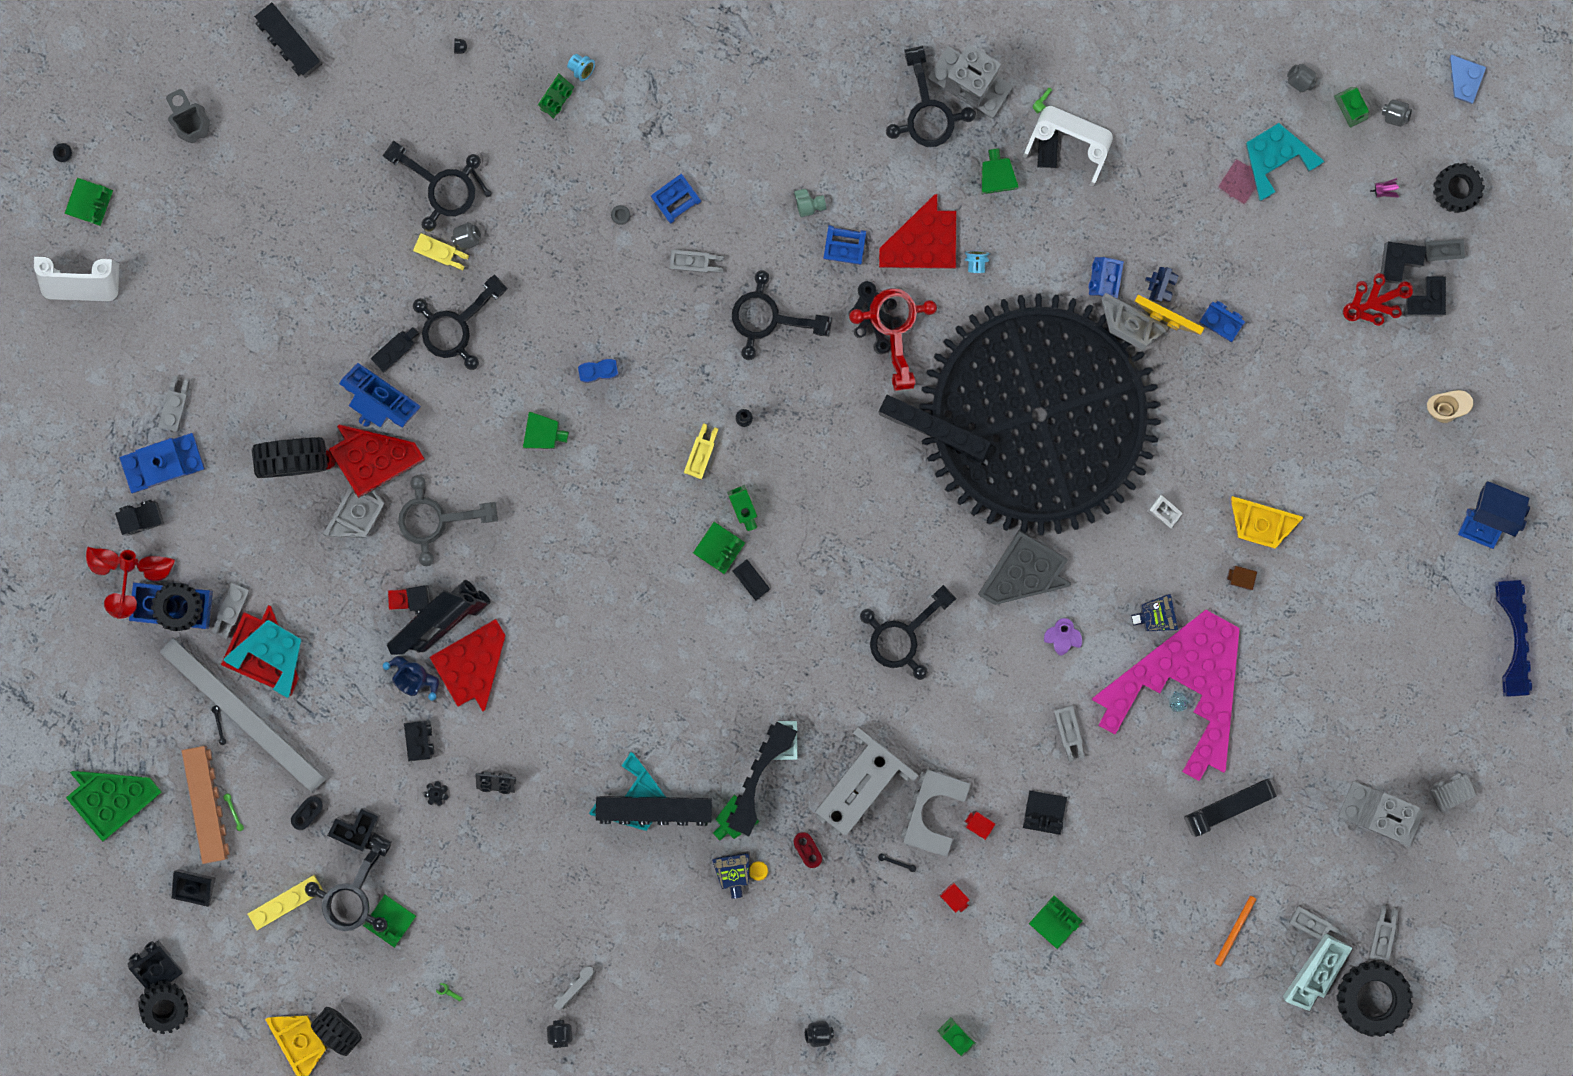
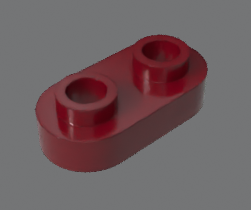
M806 832L796 834L793 843L804 864L809 868L818 867L822 862V855L812 837ZM801 838H805L807 840V843L805 845H801L799 843V840ZM810 855L816 856V860L814 862H811L809 860Z

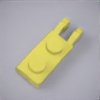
M420 233L413 250L416 253L462 271L464 269L462 264L451 261L454 254L462 259L468 260L469 255L456 250V248Z
M705 423L702 425L699 436L696 437L684 470L685 474L701 480L719 430L714 428L710 441L704 440L702 438L707 430V424Z

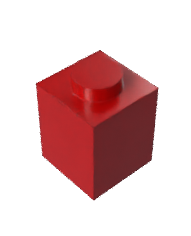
M406 589L388 590L389 610L409 609Z
M977 811L974 814L970 812L964 821L967 823L965 826L967 829L986 840L996 825Z
M954 882L940 894V897L955 913L958 911L963 912L969 906L967 903L969 898Z

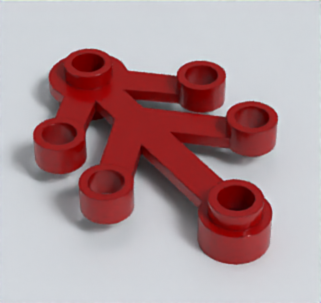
M1378 273L1374 276V284L1368 300L1360 304L1363 294L1367 292L1368 285L1365 281H1359L1356 284V293L1353 301L1344 306L1343 315L1349 321H1356L1360 318L1373 322L1376 326H1381L1384 323V315L1382 313L1389 314L1393 318H1399L1402 314L1400 306L1394 305L1390 307L1382 303L1398 296L1404 299L1411 297L1413 294L1412 284L1407 281L1401 282L1398 288L1378 296L1381 286L1385 283V276ZM1377 278H1382L1383 281H1382V282H1377L1376 279H1377ZM1363 285L1365 289L1361 290L1358 287ZM1407 286L1409 289L1403 290L1402 287ZM1350 309H1355L1356 312H1355V313H1351V312H1349V310H1350ZM1368 309H1373L1382 313H1375L1373 315L1365 311ZM1393 310H1398L1399 313H1398V314H1394L1392 311H1393ZM1380 317L1382 320L1376 321L1375 318Z

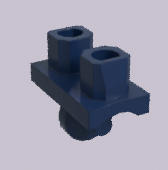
M1159 267L1158 273L1153 272L1151 278H1145V281L1150 283L1148 290L1151 291L1149 300L1158 302L1171 301L1173 294L1166 290L1167 284L1175 285L1179 277L1172 272L1171 268Z

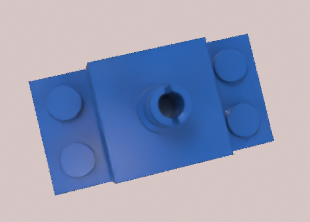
M359 363L339 383L347 391L354 394L349 407L362 415L359 418V423L362 424L366 420L363 424L365 427L370 426L371 422L381 427L390 419L394 424L403 428L421 407Z
M193 433L175 439L170 438L119 457L132 494L205 470Z

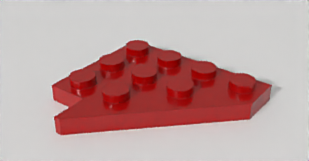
M934 194L879 248V268L956 269V211H937V194Z
M340 424L337 428L344 440L329 448V452L358 498L425 460L415 442Z
M267 606L262 620L248 613H243L224 658L267 620L279 625L272 606ZM250 652L239 669L225 661L221 663L222 666L272 688L275 687L283 673ZM296 668L290 696H292L299 681Z
M497 619L429 657L457 707L475 698L482 712L486 710L506 637Z

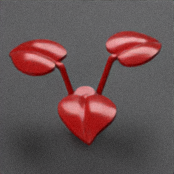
M87 547L86 562L93 573L106 575L111 569L116 570L119 564L122 571H124L122 595L113 593L104 600V608L107 613L117 619L127 618L136 610L137 601L135 597L125 596L127 574L135 568V565L139 572H143L146 579L160 581L169 575L175 563L174 559L160 556H148L139 561L132 550L122 551L119 557L115 552L108 549Z

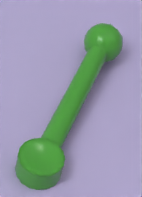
M225 794L223 799L227 801L237 824L236 829L242 831L244 826L240 824L231 802V795Z

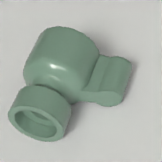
M806 189L794 191L800 217L813 215L816 210H827L823 195L812 199Z

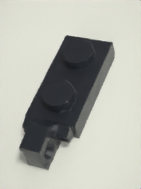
M414 327L407 333L401 331L370 359L383 373L386 372L415 344L412 340L419 334Z

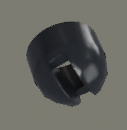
M455 38L454 54L464 53L467 50L466 41Z

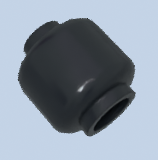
M564 1020L553 1021V1025L547 1027L548 1044L553 1045V1048L568 1047V1044L573 1040L571 1025L565 1024Z
M826 1021L812 1022L804 1031L806 1043H809L812 1047L827 1046L830 1044L831 1038H834L833 1027H830Z

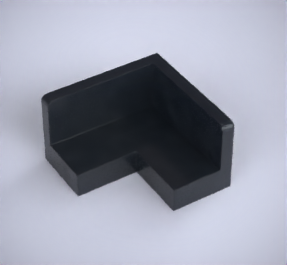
M1426 276L1425 296L1412 295L1406 298V312H1404V316L1442 317L1446 315V276Z

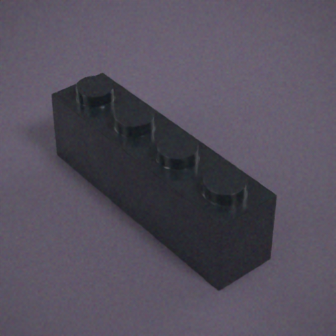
M272 2L254 16L257 19L255 23L262 32L264 30L267 31L270 35L267 39L274 47L278 45L282 51L279 53L286 62L290 59L294 64L291 68L298 76L302 74L306 78L323 64Z

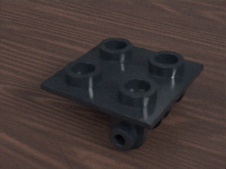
M484 771L475 774L476 789H480L482 792H491L492 790L499 791L502 794L515 793L516 777L512 774H503L501 776V773H499L497 776L494 772L491 775V772Z
M1029 790L1023 828L1061 835L1067 797Z

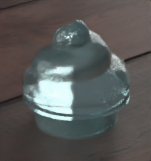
M1175 691L1169 700V707L1172 708L1173 712L1187 709L1188 699L1186 696Z

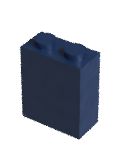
M1486 481L1480 491L1473 520L1516 537L1518 532L1523 531L1527 521L1524 518L1527 517L1530 506H1528L1530 498Z

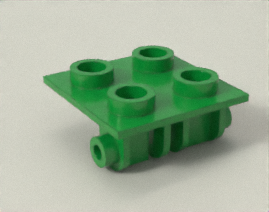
M558 73L538 103L540 110L547 113L553 119L561 111L562 105L571 96L574 86L561 74Z
M77 178L64 214L101 226L113 190Z
M713 522L693 554L725 574L745 545V542L716 522Z
M384 895L371 913V916L385 918L388 923L387 929L383 932H377L374 930L373 925L366 921L363 926L395 948L416 915L387 895Z
M1053 895L1029 922V925L1058 949L1071 933L1077 930L1083 920Z

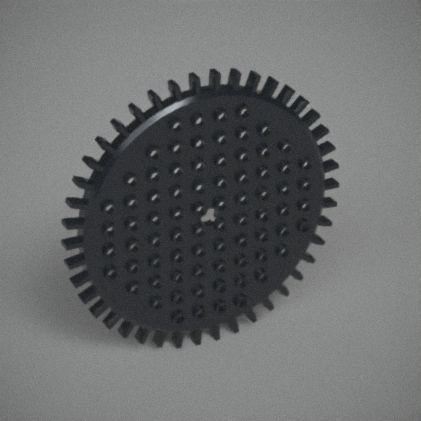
M1037 293L1034 299L1035 307L1026 308L1023 295H1019L1017 299L1019 309L1010 311L1006 299H1002L1000 306L1003 314L994 316L992 309L987 305L984 307V312L989 319L988 321L980 324L976 316L970 315L969 320L975 329L969 334L958 325L955 330L963 340L958 345H955L949 339L943 341L944 345L953 351L949 358L935 353L933 358L944 364L941 373L927 369L926 374L929 377L936 378L938 381L936 388L928 386L921 388L923 393L932 394L934 398L933 404H919V409L922 411H932L933 416L991 442L992 447L986 457L988 464L987 466H982L979 461L963 453L958 454L956 449L932 437L921 441L922 445L936 443L939 451L929 455L927 461L934 462L941 458L945 465L944 468L934 474L935 477H942L949 472L954 479L944 490L950 492L957 485L963 489L964 494L958 498L957 504L961 505L965 503L968 497H971L977 502L972 508L971 515L975 516L978 514L982 506L991 510L987 517V524L990 525L994 522L995 516L998 513L1006 518L1003 523V530L1008 531L1011 526V520L1016 519L1021 520L1020 531L1026 534L1028 522H1037L1038 535L1043 536L1045 531L1044 522L1053 521L1056 534H1061L1060 520L1069 518L1071 527L1077 530L1079 529V523L1076 515L1085 513L1087 520L1092 524L1095 522V516L1091 512L1093 507L1099 505L1102 512L1108 515L1111 511L1106 505L1105 499L1113 496L1116 502L1120 504L1124 502L1123 496L1117 492L1121 484H1124L1130 490L1134 491L1136 489L1135 484L1129 481L1127 477L1131 471L1141 476L1146 474L1143 468L1136 466L1139 456L1146 460L1153 459L1154 455L1143 451L1142 446L1144 441L1150 443L1158 442L1159 438L1146 434L1147 425H1160L1161 420L1147 418V409H1156L1161 404L1157 401H1146L1145 393L1158 389L1157 384L1143 386L1141 377L1149 375L1153 370L1151 367H1147L1138 371L1134 362L1142 359L1145 355L1144 352H1137L1131 357L1125 349L1132 344L1127 341L1121 344L1115 338L1116 335L1109 333L1102 327L1107 321L1105 313L1095 323L1089 319L1093 305L1089 304L1085 308L1084 314L1079 315L1074 313L1076 299L1072 298L1070 300L1068 310L1058 309L1060 300L1059 295L1055 294L1052 298V307H1042L1041 293ZM1038 321L1043 322L1044 326L1042 328L1037 327ZM1019 327H1024L1025 333H1019ZM1003 332L1007 334V338L1004 340L1000 338V334ZM1062 333L1067 334V340L1061 339ZM987 338L989 344L983 345L982 339ZM1044 339L1049 340L1048 346L1042 344ZM1025 345L1031 346L1030 352L1024 350ZM1086 346H1090L1092 348V351L1090 353H1087L1085 351ZM1007 351L1013 352V356L1011 358H1008L1006 356ZM1069 351L1074 355L1071 359L1066 356ZM990 356L995 359V362L992 364L988 362V357ZM1050 357H1053L1055 359L1054 364H1050L1048 362V359ZM1110 358H1114L1116 360L1115 365L1109 364ZM971 362L976 363V369L969 367ZM1031 363H1035L1037 365L1036 370H1032L1030 368ZM1092 364L1097 365L1098 368L1096 371L1091 370ZM1013 369L1019 371L1017 376L1012 375ZM1073 370L1079 371L1078 377L1073 376ZM994 375H999L1001 380L999 382L994 381ZM1057 375L1061 377L1059 383L1054 381V377ZM1116 376L1121 377V383L1115 382ZM978 380L982 382V387L980 388L975 385V382ZM1041 381L1043 387L1037 388L1036 382ZM1098 382L1103 383L1102 389L1096 387ZM959 386L964 388L963 393L957 392ZM1019 387L1024 388V394L1018 393ZM1079 388L1085 389L1084 395L1078 393ZM1001 393L1006 394L1007 397L1005 400H1001L999 398V395ZM1061 394H1066L1067 399L1065 401L1060 399ZM1123 394L1127 396V401L1125 402L1120 398ZM987 399L988 405L983 406L981 400ZM1042 400H1048L1049 405L1047 407H1044L1042 405ZM1104 400H1107L1109 402L1108 407H1104L1102 405V402ZM966 404L970 406L968 412L963 410V406ZM1025 405L1030 406V412L1023 410ZM1085 406H1089L1091 408L1090 413H1085ZM1040 407L1046 411L1047 416L1043 422H1035L1032 418V411L1035 408ZM945 411H951L952 416L946 417ZM1007 411L1012 412L1011 418L1005 416ZM1067 412H1071L1073 414V417L1071 419L1066 418ZM1127 413L1133 414L1132 420L1127 419ZM988 417H992L994 419L993 424H989L987 422ZM1049 418L1054 419L1055 422L1053 425L1048 424ZM1111 418L1115 420L1113 426L1108 424V420ZM970 423L976 425L974 430L969 429ZM1032 423L1036 425V430L1034 431L1029 428ZM1092 424L1097 426V430L1094 432L1090 430ZM1013 429L1018 431V435L1015 437L1011 435ZM1073 430L1078 431V437L1072 436ZM994 435H998L1000 437L999 442L993 441ZM1055 436L1060 437L1059 443L1053 441ZM1115 437H1120L1121 442L1119 444L1114 442ZM1036 442L1042 443L1041 449L1035 447ZM1098 442L1103 445L1101 450L1096 448ZM1020 447L1024 449L1022 455L1017 453V449ZM1079 448L1084 449V455L1081 456L1077 453ZM1001 453L1006 456V459L1003 461L999 459V454ZM1061 454H1064L1066 456L1065 461H1061L1059 459V456ZM1042 460H1046L1048 462L1047 467H1043L1041 465ZM1103 461L1108 462L1109 465L1107 468L1102 467ZM963 465L969 466L968 472L962 470ZM1024 466L1030 468L1028 473L1023 472ZM1084 467L1090 468L1089 474L1084 473ZM1005 472L1012 474L1010 479L1005 478ZM1067 472H1070L1072 474V478L1070 480L1065 478V474ZM991 477L993 484H987L986 479ZM1052 478L1054 484L1048 485L1047 479ZM1030 484L1035 485L1036 489L1034 491L1029 490ZM1090 485L1096 486L1095 492L1089 490ZM1011 490L1017 491L1016 497L1010 495ZM1072 491L1078 492V496L1076 498H1073L1071 496ZM1055 496L1059 497L1060 502L1058 504H1055L1053 502V498ZM1036 502L1041 503V509L1034 507Z

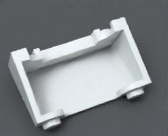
M34 257V269L40 291L47 299L113 301L118 295L119 263L112 259L95 261L92 266V274L62 273V271L55 269L53 261L49 258Z

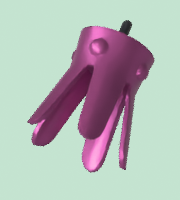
M1397 178L1384 183H1375V190H1370V192H1375L1376 198L1383 196L1399 198L1396 192H1388L1399 188L1396 185L1397 183L1393 182Z

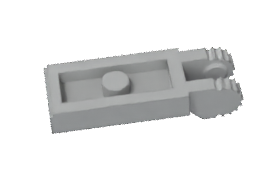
M671 250L669 269L723 273V268L708 267L709 260L724 261V256Z
M173 376L158 427L178 432L188 397L189 379L183 381L181 393L175 392L178 376Z
M231 583L218 613L217 621L212 631L213 634L219 632L222 621L229 624L224 631L223 638L228 639L233 626L237 623L250 590Z
M1073 706L1054 710L1068 761H1073L1070 746L1076 744L1078 756L1080 759L1085 758Z
M1297 906L1289 921L1290 924L1320 940L1326 933L1328 934L1329 930L1339 936L1344 935V932L1333 927L1331 923Z
M1381 906L1369 958L1389 962L1397 926L1398 909H1392L1389 923L1384 922L1386 906Z
M586 966L580 971V978H574L569 983L568 991L565 994L561 992L555 998L556 1003L553 1006L557 1010H562L590 981L596 972L594 967Z

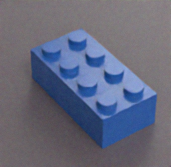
M133 583L132 596L137 601V607L135 612L129 616V621L158 624L156 622L157 619L153 617L154 612L151 610V606H153L152 600L156 596L155 593L161 590L163 585ZM195 589L200 594V600L203 602L201 604L203 612L200 614V620H197V624L192 626V628L209 629L213 591ZM176 595L169 599L167 611L171 617L178 619L187 613L188 604L184 597Z

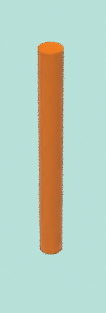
M1251 895L1214 962L1220 967L1257 900Z

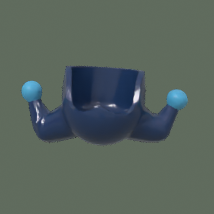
M396 656L391 661L383 663L384 670H389L392 666L398 667L392 682L403 693L415 696L424 686H430L431 693H429L428 698L431 701L436 699L439 679L426 673L422 665L416 662H409L401 656Z

